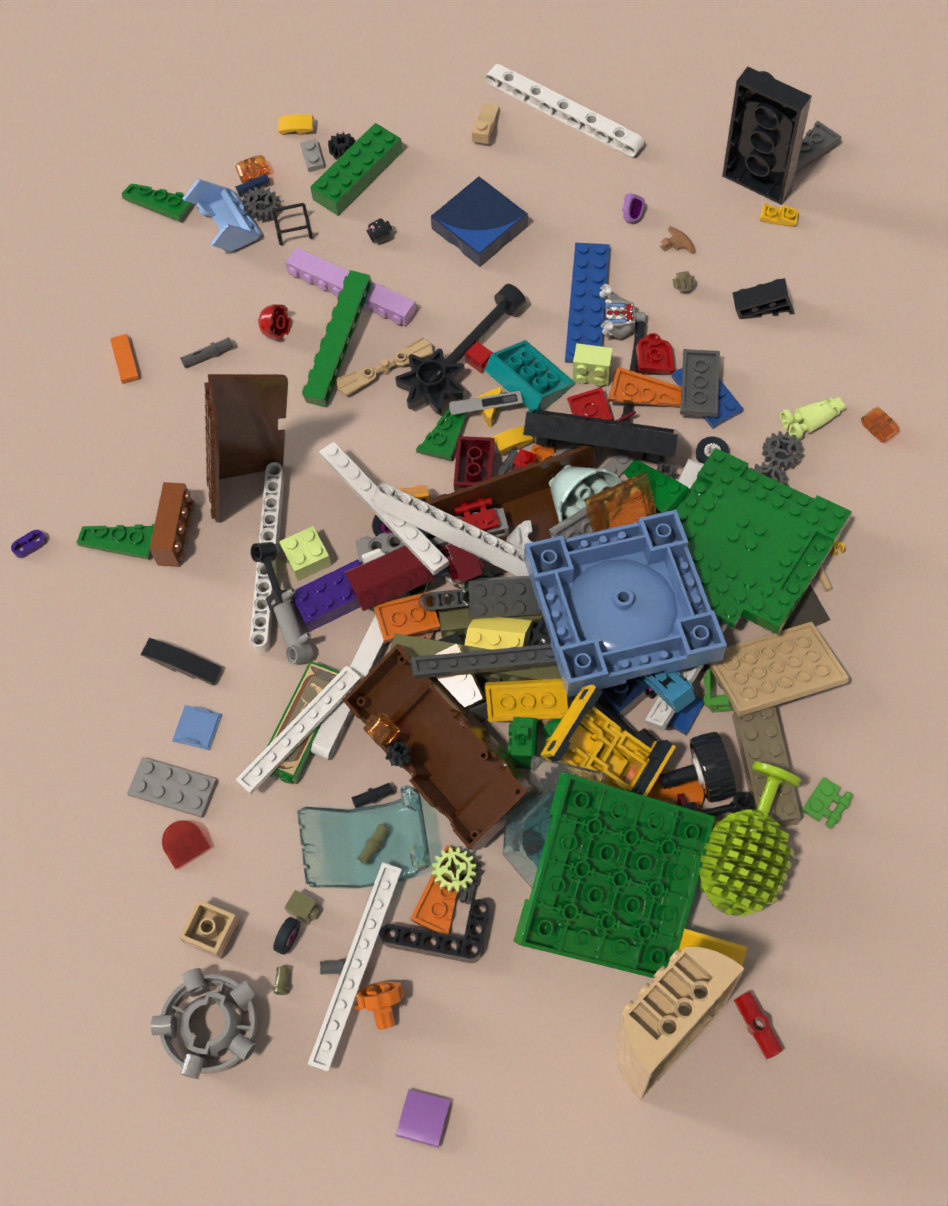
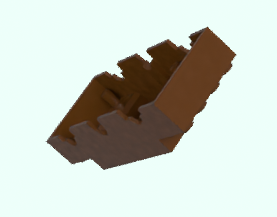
M396 644L343 699V702L357 718L361 719L364 724L374 731L375 741L386 754L388 745L393 746L395 741L406 743L408 749H411L409 755L411 758L409 763H403L402 768L411 775L412 778L409 780L431 807L436 808L448 818L454 833L469 850H481L537 794V791L515 768L514 765L516 763L477 718L436 677L413 678L410 659L411 657H417V655L410 647Z

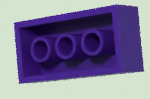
M359 559L295 589L296 592L293 595L295 602L293 603L308 632L360 608L345 575L346 571L361 565Z

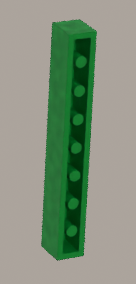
M350 270L348 276L344 278V287L338 294V303L332 310L331 321L327 323L326 334L321 339L319 353L315 355L313 369H310L308 373L307 385H304L302 389V395L307 403L327 407L373 284L369 274Z

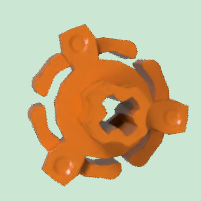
M400 982L376 983V991L373 984L361 988L356 993L357 1003L354 1005L355 1010L366 1009L367 1011H373L378 1030L393 1027L395 1020L392 1007L400 1002L401 998H404Z

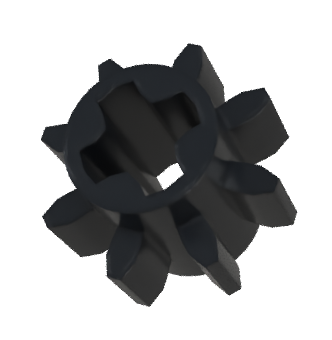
M395 741L393 746L388 745L385 759L389 760L391 766H400L402 768L404 762L409 763L411 749H408L405 742Z

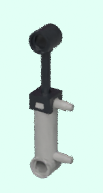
M273 542L254 543L251 546L250 554L254 562L264 563L273 593L266 598L269 610H274L287 647L285 651L286 659L290 664L309 662L312 659L313 652L311 646L305 642L311 638V634L309 632L302 634L292 603L295 602L293 595L296 590L294 588L280 589L271 563L277 557V548Z

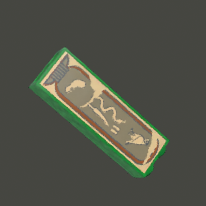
M313 661L309 662L267 747L340 672ZM322 722L275 769L270 777L275 775L287 784L291 782L298 784L312 755L310 752L311 745Z

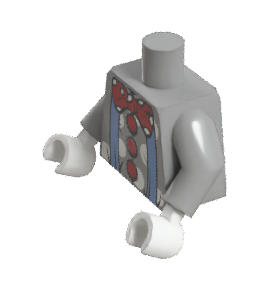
M608 284L600 287L602 290L599 293L600 297L605 298L607 296V299H605V321L601 325L604 328L602 333L606 337L614 336L622 339L634 332L635 323L639 321L645 322V312H635L633 302L627 301L611 292L612 289Z

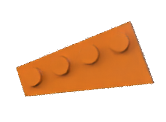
M617 367L608 402L680 407L681 387Z
M447 845L444 849L446 853H449V846ZM456 858L459 862H464L461 859ZM448 859L444 861L441 866H445L448 862ZM452 863L451 870L454 874V877L456 878L457 870L455 869L454 864ZM431 875L410 921L435 933L449 935L457 893L455 889L448 893L447 887L441 890V883L435 884L434 880L436 877ZM443 878L447 882L452 883L448 878Z

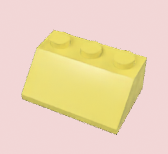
M505 617L473 618L467 629L465 645L485 649L529 646L533 621Z

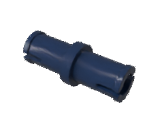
M265 173L254 179L250 178L248 179L249 181L235 186L238 195L241 196L248 193L249 189L254 191V187L259 188L270 184V181Z

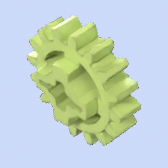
M449 847V853L442 850V857L435 856L437 863H432V868L435 870L431 873L433 877H436L434 883H441V890L447 887L448 893H451L452 889L459 893V888L461 887L467 890L466 884L472 885L473 880L471 877H476V872L472 871L476 869V864H471L473 857L467 858L468 851L460 853L459 847L456 849V852H453L451 847ZM456 858H459L464 862L461 863ZM448 859V862L446 863V865H445V866H441V865L443 864V862ZM452 863L454 864V867L457 870L456 878L454 877V874L451 870ZM462 875H466L462 881L459 880ZM443 878H448L452 883L447 882Z

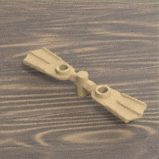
M421 337L397 352L393 359H382L380 365L374 367V369L366 367L338 377L336 379L337 390L348 396L376 378V373L381 372L383 375H388L392 366L409 364L408 356L410 354L421 358L428 357L433 354L432 343Z

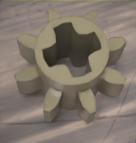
M689 271L679 272L676 274V278L672 279L674 288H678L679 292L689 291L692 289L691 286L695 284V277L690 275Z

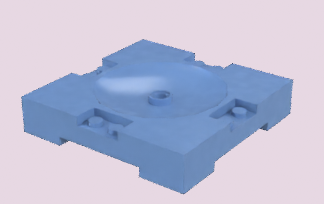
M677 510L638 519L637 523L564 539L563 536L525 544L524 562L539 609L544 617L553 654L567 697L578 695L581 688L588 685L604 689L625 684L627 679L661 671L667 674L723 660L727 644L715 612L710 608L688 549V540Z

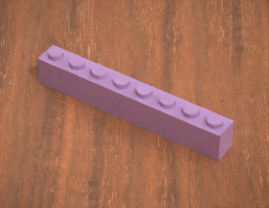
M297 247L286 261L287 271L291 276L299 277L308 284L312 283L321 290L333 293L336 297L342 291L344 278L349 273L348 270ZM372 282L373 284L364 309L372 311L382 318L392 320L397 325L406 327L416 313L415 301Z

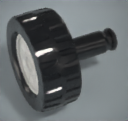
M717 732L705 733L690 739L692 765L659 775L663 789L697 780L704 791L707 801L710 803L725 800L736 795V784L729 757Z

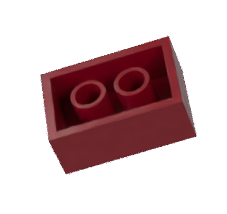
M458 436L453 484L454 492L459 488H466L476 482H483L493 477L495 438Z

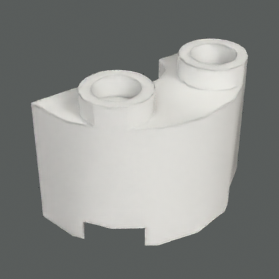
M531 520L523 521L509 534L506 542L524 550L525 544L532 543L528 538L532 533Z

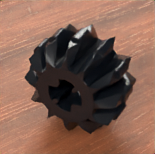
M344 131L342 134L336 133V136H331V140L328 141L330 155H333L334 159L340 158L355 143L354 137L350 133L345 135Z

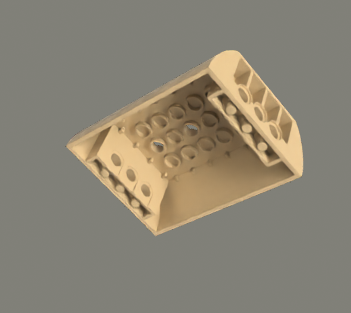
M686 946L682 951L678 949L670 957L669 966L667 968L662 966L654 975L653 983L651 985L646 983L639 991L638 1000L635 1003L631 1000L624 1007L620 1019L621 1022L619 1023L620 1026L618 1027L619 1030L617 1031L616 1057L626 1084L639 1100L644 1097L725 1006L744 970V967L736 961L707 948Z

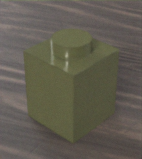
M296 890L284 907L288 914L306 924L314 920L319 913L317 902Z

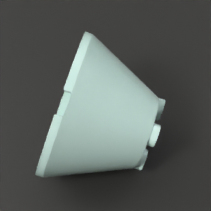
M566 465L549 482L559 523L596 501L600 505L605 524L607 525L620 507L618 506L620 496L623 497L621 480L615 473L607 469Z

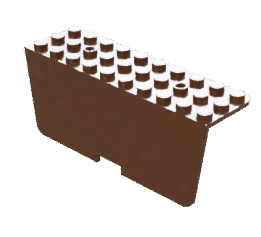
M208 374V382H204L206 482L209 488L208 496L209 503H211V518L215 519L216 522L220 521L219 479L266 471L267 465L272 462H277L283 467L285 429L278 430V419L286 418L288 378L285 375Z
M583 444L579 448L566 450L554 457L549 456L537 463H529L523 468L512 469L506 474L495 475L489 480L476 482L472 486L459 488L455 492L442 494L433 500H425L424 502L454 517H464L463 513L456 515L454 507L461 506L465 502L467 504L475 502L482 497L483 499L490 497L492 505L486 506V509L503 508L509 528L508 536L523 521L531 520L532 533L528 536L529 540L536 542L552 538L549 529L559 524L549 482L566 465L594 468V446ZM478 508L475 510H471L469 512L470 514L474 512H480V509ZM429 535V536H428V538H430V539H433V538L436 537V536H434V535ZM508 536L501 537L499 539L506 542ZM481 559L484 567L482 569L483 574L471 579L493 578L508 571ZM458 584L453 585L456 588L462 589Z

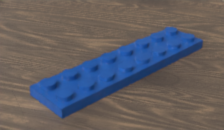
M575 242L565 363H573L576 344L602 347L603 328L601 325L604 322L606 297L601 298L599 293L602 291L600 287L607 284L610 244Z

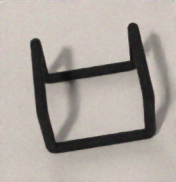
M305 203L274 208L272 210L279 245H282V233L307 229L309 238H313ZM302 206L306 225L280 230L276 212Z

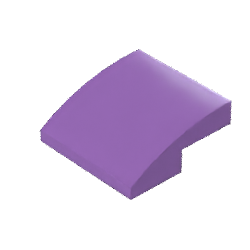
M409 1089L396 1137L439 1148L451 1100Z

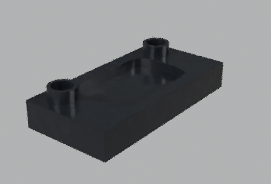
M747 66L736 81L722 177L782 205L792 191L812 96L774 79L766 71L759 72Z
M531 409L526 412L523 435L534 436L533 443L555 446L556 440L643 452V459L657 462H665L666 456L675 457L678 431L676 429L539 409Z

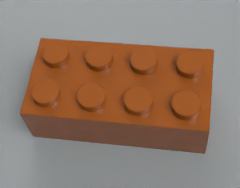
M163 482L150 544V551L158 566L180 567L181 560H184L185 551L183 548L184 544H187L188 541L187 528L191 526L190 513L194 510V500H192L191 492L188 491L184 483Z

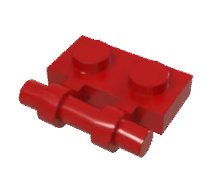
M482 497L475 502L468 504L465 502L461 506L454 507L456 515L461 513L464 515V517L458 519L485 532L500 528L495 509H486V506L492 505L490 497L486 499ZM480 509L479 513L470 515L469 511Z

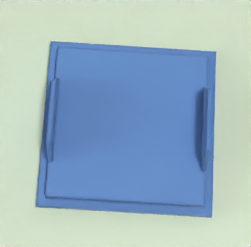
M185 705L172 741L210 750L222 714L196 706Z

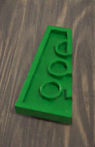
M132 183L121 193L122 199L178 221L194 205L184 201V195L181 192L173 194L168 193L165 189L152 190V187Z
M636 459L623 472L630 482L661 513L674 510L690 492L688 486Z
M137 524L130 527H125L124 525H116V527L82 526L76 543L81 547L149 560L151 555L150 544L155 524H152V526Z

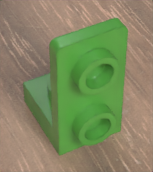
M707 669L706 676H704V685L706 687V694L704 695L705 706L712 713L734 711L726 695L722 694L716 697V677L711 669Z

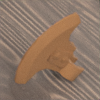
M669 226L668 231L672 234V237L661 241L663 245L660 247L663 251L674 247L677 250L684 248L691 254L695 253V247L690 238L682 231Z

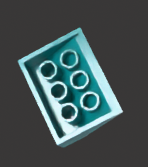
M526 340L492 353L484 370L507 391H520L522 404L529 410L547 409L576 383Z

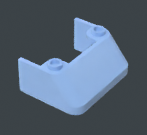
M198 178L183 197L184 201L196 204L202 215L211 216L221 230L211 242V245L224 249L225 251H235L256 241L262 234L251 215L248 216L247 211H244V205L239 196L229 188Z

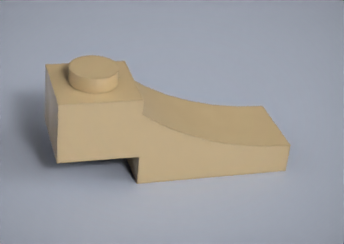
M482 104L480 114L474 122L472 142L489 144L498 116L499 106Z

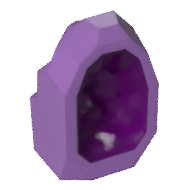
M632 193L625 195L622 211L626 222L631 223L641 217L645 205L643 197Z

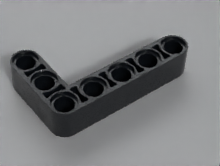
M477 899L471 903L464 938L393 924L384 925L379 931V936L382 943L389 948L475 963L482 955L489 919V906L483 899ZM477 907L485 908V912L481 915L476 914L474 911ZM473 927H479L482 930L478 935H472L470 931ZM387 932L395 933L394 938L391 940H386L384 936ZM407 936H414L416 938L412 944L404 942ZM427 940H435V946L432 948L426 947L425 943ZM450 943L457 946L453 952L445 950L446 946ZM468 948H476L477 953L474 956L467 955L466 951Z

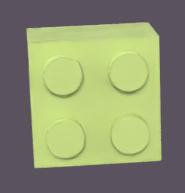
M576 344L573 360V381L580 384L588 383L597 386H608L613 348Z
M314 526L279 541L282 552L297 581L332 566L329 555Z

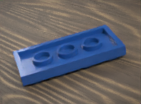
M682 368L672 373L673 380L680 387L682 384ZM720 379L717 417L703 416L712 429L743 412V407Z

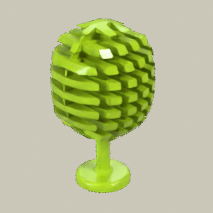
M753 762L752 765L754 773L767 779L757 809L740 810V812L730 813L724 816L725 818L721 821L714 822L713 829L709 835V842L704 847L706 853L701 856L700 860L703 862L702 868H699L700 891L706 894L707 900L717 910L727 915L748 916L747 914L761 912L768 904L774 905L779 900L775 896L782 894L784 889L782 887L783 883L788 878L787 870H790L792 863L788 861V857H794V850L787 847L789 834L779 828L780 825L769 815V811L779 784L788 787H798L801 779L786 770L762 762Z

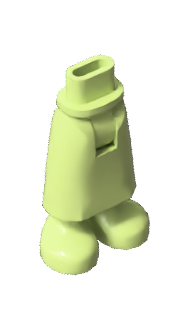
M839 397L835 399L829 398L828 400L795 409V415L787 409L780 411V420L784 429H789V436L791 437L795 434V440L802 438L805 431L811 433L840 414V411L846 409V406Z

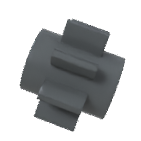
M668 462L658 463L657 471L672 479L677 478V472L674 471L675 465H670Z

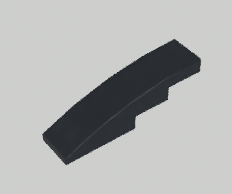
M152 638L148 639L140 654L174 672L177 670L193 679L196 677L212 686L222 668L204 658Z

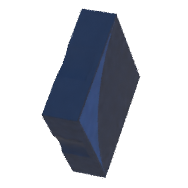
M478 176L431 215L432 230L447 242L459 248L466 257L481 267L503 245L512 241L528 227V213Z

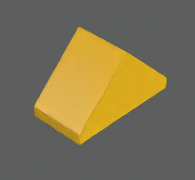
M495 388L476 398L502 394V388ZM499 407L478 410L488 427H492Z

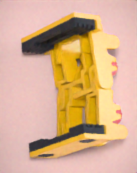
M594 685L582 687L568 711L562 714V720L552 736L546 740L547 745L540 755L549 762L560 761L571 771L578 773V776L647 797L676 746L668 740L654 741L649 748L627 731H622L620 726L594 707L602 694L600 689ZM579 724H582L583 726H585V727H586L588 730H590L593 734H591L589 731H587L585 728H583V727H582L581 725H579ZM630 768L639 769L630 785L623 781Z

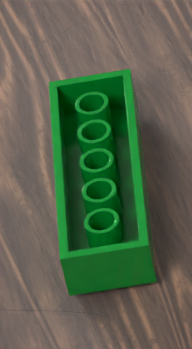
M374 123L310 186L312 199L339 216L403 152L401 138Z

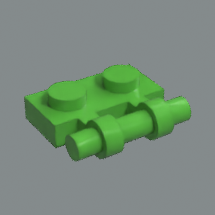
M823 777L801 811L817 822L824 816L828 819L825 825L832 829L835 823L838 824L841 820L843 811L850 806V800L853 795L846 792L843 797H840L837 794L841 788ZM832 802L837 804L834 811L828 809Z

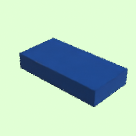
M695 696V700L678 713L675 712L669 727L687 735L704 704V700Z

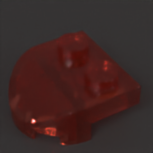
M179 820L170 824L162 836L163 850L175 870L210 848L199 827L190 821Z

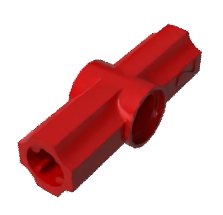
M751 992L744 993L734 999V1003L747 1025L748 1032L754 1037L765 1059H770L781 1053L783 1049L770 1028L767 1017L761 1012ZM753 1021H760L763 1024V1030H756L753 1027Z

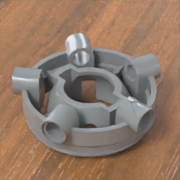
M201 968L191 969L183 973L184 983L179 985L168 997L161 1015L152 1016V1035H160L167 1054L182 1067L180 1074L193 1079H199L200 1074H214L225 1071L241 1060L246 1061L256 1048V1044L253 1041L257 1029V1016L252 1002L256 994L246 981L239 985L235 981L221 975H203ZM209 986H220L218 993L209 992ZM225 987L232 990L230 995L244 1012L249 1009L250 1026L242 1025V1018L235 1011L236 1006L223 995ZM206 993V995L192 1001L185 1010L178 1007L188 995L193 998ZM217 1003L225 1016V1027L217 1038L207 1041L205 1049L195 1046L196 1038L190 1031V1022L199 1007ZM175 1011L182 1014L179 1029L185 1047L195 1054H186L184 1060L178 1055L172 1042V1038H177ZM242 1031H249L247 1038L241 1034ZM225 1048L235 1055L227 1062L214 1067H208L209 1063L203 1059L220 1057L219 1051Z

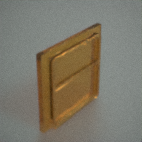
M646 472L584 499L593 532L637 523L639 518L657 514Z

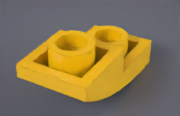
M310 114L280 116L278 132L280 134L294 131L298 134L313 131L314 116Z
M764 203L759 221L782 226H795L799 210L786 205L777 208Z
M524 426L509 429L492 437L495 438V445L500 454L514 447L520 449L533 442L534 439L532 436L523 435Z

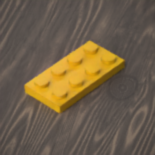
M562 679L485 683L489 722L513 721V717H529L537 720L561 718L563 713L568 711V697Z

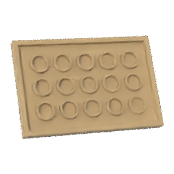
M813 622L782 630L779 634L772 633L726 647L723 660L708 663L738 717L848 683L849 680L848 675Z

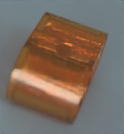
M262 155L240 161L235 166L242 183L265 173L267 176L270 174V168Z
M879 407L873 408L861 418L863 426L882 443H885L899 432L897 423Z

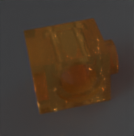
M386 713L372 714L367 719V724L363 728L378 746L389 744L400 731Z

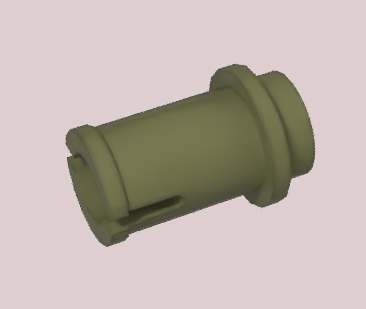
M277 967L275 985L272 986L273 993L276 995H286V991H289L287 984L290 969L287 967Z

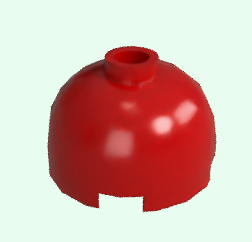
M272 304L263 308L258 318L261 333L267 338L283 340L284 335L289 334L291 318H288L286 312L288 308L285 305Z

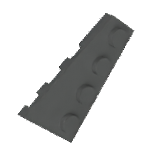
M817 120L812 130L809 129L802 140L795 173L840 143L841 136Z

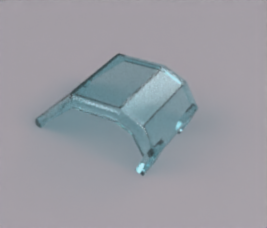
M405 785L400 787L402 798L390 803L349 810L303 807L301 810H298V824L302 826V828H299L301 845L304 846L302 848L303 865L307 867L304 868L305 883L309 884L311 888L361 889L373 887L382 862L402 869L398 882L417 877L430 866L431 860L419 792L414 787ZM382 824L390 832L383 840L381 849L376 851L369 864L365 865L357 857L366 846V840L371 838L378 825Z

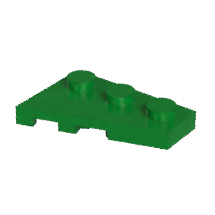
M449 408L437 422L432 432L427 434L423 443L418 445L416 453L451 461L457 446L458 436L461 434L467 417V412L452 415Z

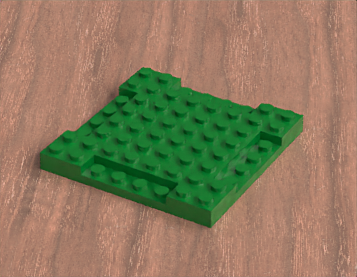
M561 772L549 812L553 816L530 898L524 901L513 942L521 946L655 978L654 975L662 966L665 968L669 966L670 957L680 947L699 879V868H702L703 864L700 861L701 856L706 853L704 847L709 842V835L712 831L715 816Z

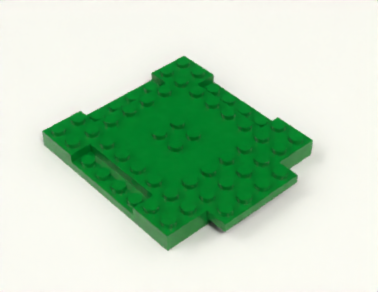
M715 448L698 472L697 479L689 489L690 492L675 509L688 540V549L712 611L714 610L717 620L734 628L739 619L743 617L779 634L849 522L852 511L818 495L814 499L748 468L749 463Z

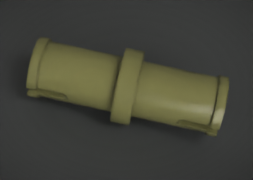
M379 824L371 838L366 840V846L357 859L361 863L368 865L376 851L381 849V844L390 830L384 825Z

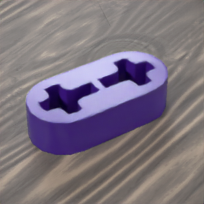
M33 530L14 541L11 545V550L16 557L24 558L42 548L46 544L47 539L41 530ZM38 536L40 540L36 542L34 538Z

